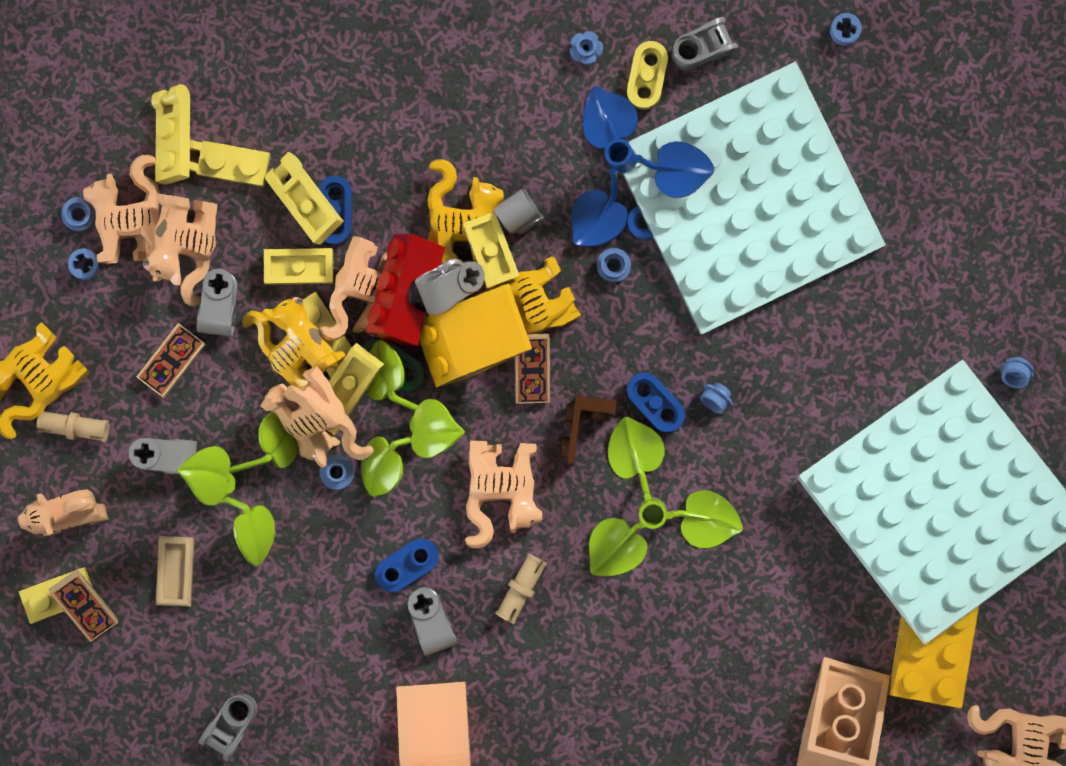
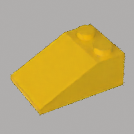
M509 284L459 302L443 313L426 316L419 339L436 387L466 380L532 350Z

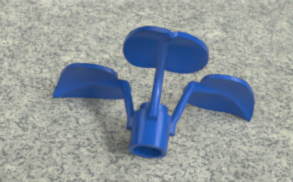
M597 86L592 88L585 103L583 130L591 145L598 149H605V158L612 166L609 170L611 175V195L608 197L601 190H590L580 195L575 201L571 211L573 243L582 247H595L606 244L618 237L626 226L628 211L621 203L614 202L617 198V174L619 172H629L637 163L650 169L658 170L655 175V183L658 189L666 196L683 198L695 193L714 174L715 170L713 163L703 151L681 141L669 142L661 146L657 154L658 163H653L641 155H637L631 145L624 140L630 137L637 127L638 113L636 108L625 97Z

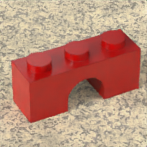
M414 234L393 235V239L387 247V259L383 273L377 282L378 291L374 305L368 313L366 333L398 345L418 346L427 313L416 309L409 300V287L414 279L441 265L445 251L444 246Z

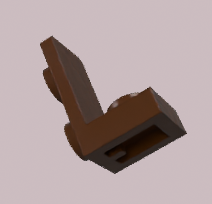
M576 395L575 403L568 402L565 423L572 424L570 437L563 436L561 457L568 458L567 465L574 466L580 413H587V419L607 421L608 415L615 416L617 400Z

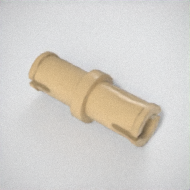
M43 411L37 418L36 427L38 429L37 432L66 435V438L70 440H76L77 437L106 442L110 424L109 420L80 417L79 413L71 412L69 415Z
M528 553L516 578L509 581L508 586H510V589L495 614L515 624L528 597H533L535 593L533 588L548 563Z

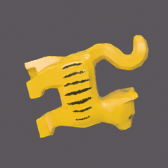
M436 159L430 163L429 167L433 171L441 172L443 179L436 183L429 191L427 201L430 209L431 230L427 240L445 247L441 264L449 259H458V255L453 252L455 242H468L462 224L492 213L494 208L503 202L504 192L492 184L479 182L478 177H474L469 193L472 209L461 210L446 207L443 205L441 198L453 189L457 180L456 169L450 162L444 159ZM471 250V256L473 257V261L476 262Z
M552 256L545 259L544 267L538 270L519 272L518 278L486 289L484 283L481 287L480 294L505 284L510 285L527 334H540L547 329L561 327L581 316L573 303L575 298L569 287L560 290L559 296L552 300H548L542 286L554 279L561 271L555 257Z
M294 297L284 300L274 309H264L261 313L253 310L249 311L242 319L244 328L256 324L258 328V344L269 358L273 370L283 376L290 385L300 390L310 383L303 376L304 372L308 370V364L312 368L317 366L324 373L332 365L338 367L346 356L343 351L334 352L326 339L320 334V329L307 319L306 308L301 298ZM269 321L287 332L285 338L278 345L273 344L271 340V325Z
M42 322L36 327L37 335L32 340L15 347L3 361H0V400L8 392L15 379H19L25 385L33 398L31 406L15 405L5 409L0 415V433L8 439L16 437V432L11 425L13 420L35 419L42 414L47 405L53 403L62 393L76 387L90 373L79 360L72 364L75 356L65 346L59 349L58 359L54 363L49 364L44 360L43 357L55 342L56 336Z

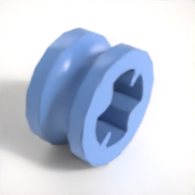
M850 13L838 15L830 27L832 39L842 46L855 43L862 31L860 20ZM843 21H848L850 28L855 29V34L850 33L849 38L842 37V31L836 28L837 24L842 26Z
M86 248L74 251L68 260V268L71 274L81 280L94 278L99 273L101 267L100 263H98L97 255ZM83 255L86 259L93 260V267L88 266L91 270L87 273L75 268V263H80L78 258Z

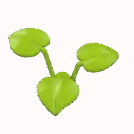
M385 340L377 341L369 352L384 363L366 392L374 400H383L388 395L390 400L415 412L410 420L412 436L393 441L390 445L384 437H375L366 445L372 446L374 450L372 456L361 460V476L366 490L373 498L392 492L402 478L403 463L400 455L395 451L397 447L411 443L413 451L418 456L433 458L448 450L465 433L454 421L447 408L438 400L427 399L416 405L395 394L394 391L399 390L403 386L404 368L397 352Z
M274 411L265 416L259 427V444L266 453L262 458L230 467V458L226 451L218 446H210L190 456L177 469L178 474L187 482L193 494L201 503L209 506L217 505L219 502L228 503L243 511L244 514H240L235 518L234 537L245 559L255 567L263 563L272 547L275 535L273 516L264 506L256 505L250 510L247 504L230 498L228 495L235 489V478L232 473L265 464L271 459L277 468H285L296 458L299 450L297 441L284 430L278 415Z
M630 417L621 419L614 428L608 446V459L611 468L619 477L628 479L636 474L639 475L645 500L639 508L640 522L632 526L631 529L627 522L620 518L605 519L593 529L589 541L590 572L596 576H615L637 567L643 561L648 546L646 540L636 532L644 527L650 529L659 528L665 523L666 519L684 517L681 523V532L691 545L698 548L718 546L743 530L742 522L734 507L724 497L715 492L699 490L691 493L686 500V511H667L663 501L658 498H652L644 471H654L661 465L665 455L664 444L656 431Z

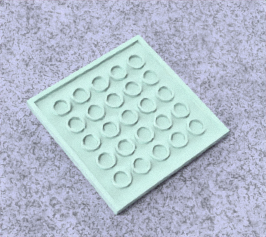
M796 61L628 142L637 155H641L653 163H658L657 154L661 146L674 141L686 142L703 151L714 165V174L695 193L683 198L666 196L658 189L655 183V175L658 170H653L637 163L631 171L622 173L701 335L886 245Z
M964 360L955 364L798 476L799 482L924 645L1066 543L1065 488Z

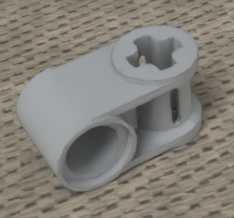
M725 18L714 19L698 29L679 37L671 51V61L674 66L680 70L689 71L735 52L739 47L737 43H732L724 26L726 23ZM683 46H689L695 51L696 57L691 60L684 59L680 56L678 49Z
M520 189L494 208L504 227L510 233H518L519 235L527 232L544 219L542 213H539L536 205L524 189Z
M452 258L432 271L419 276L415 280V284L429 315H436L451 309L457 302L478 291L484 283L485 274L483 268L477 262H463L460 259Z
M213 269L204 277L201 303L197 316L198 333L233 336L234 327H231L232 318H236L237 281L226 270ZM220 276H222L223 280L228 283V288H223L221 294H218V290L213 288L212 284L213 282H218Z
M140 438L130 446L129 459L133 465L143 470L178 474L177 469L190 456L196 453L197 441ZM148 445L149 450L154 452V457L148 458L147 463L143 464V459L137 457V451L143 450L144 446Z
M426 587L415 590L409 597L408 609L424 655L428 656L457 645L458 642L451 629V623L448 616L445 615L436 592ZM419 594H423L426 599L432 598L433 600L427 613H424L422 608L416 609L414 606L419 600Z
M237 694L229 698L217 716L210 722L198 743L202 746L205 744L209 745L221 753L223 759L228 762L257 714L256 701L247 694ZM235 701H242L247 705L249 713L245 719H238L233 715L232 706Z

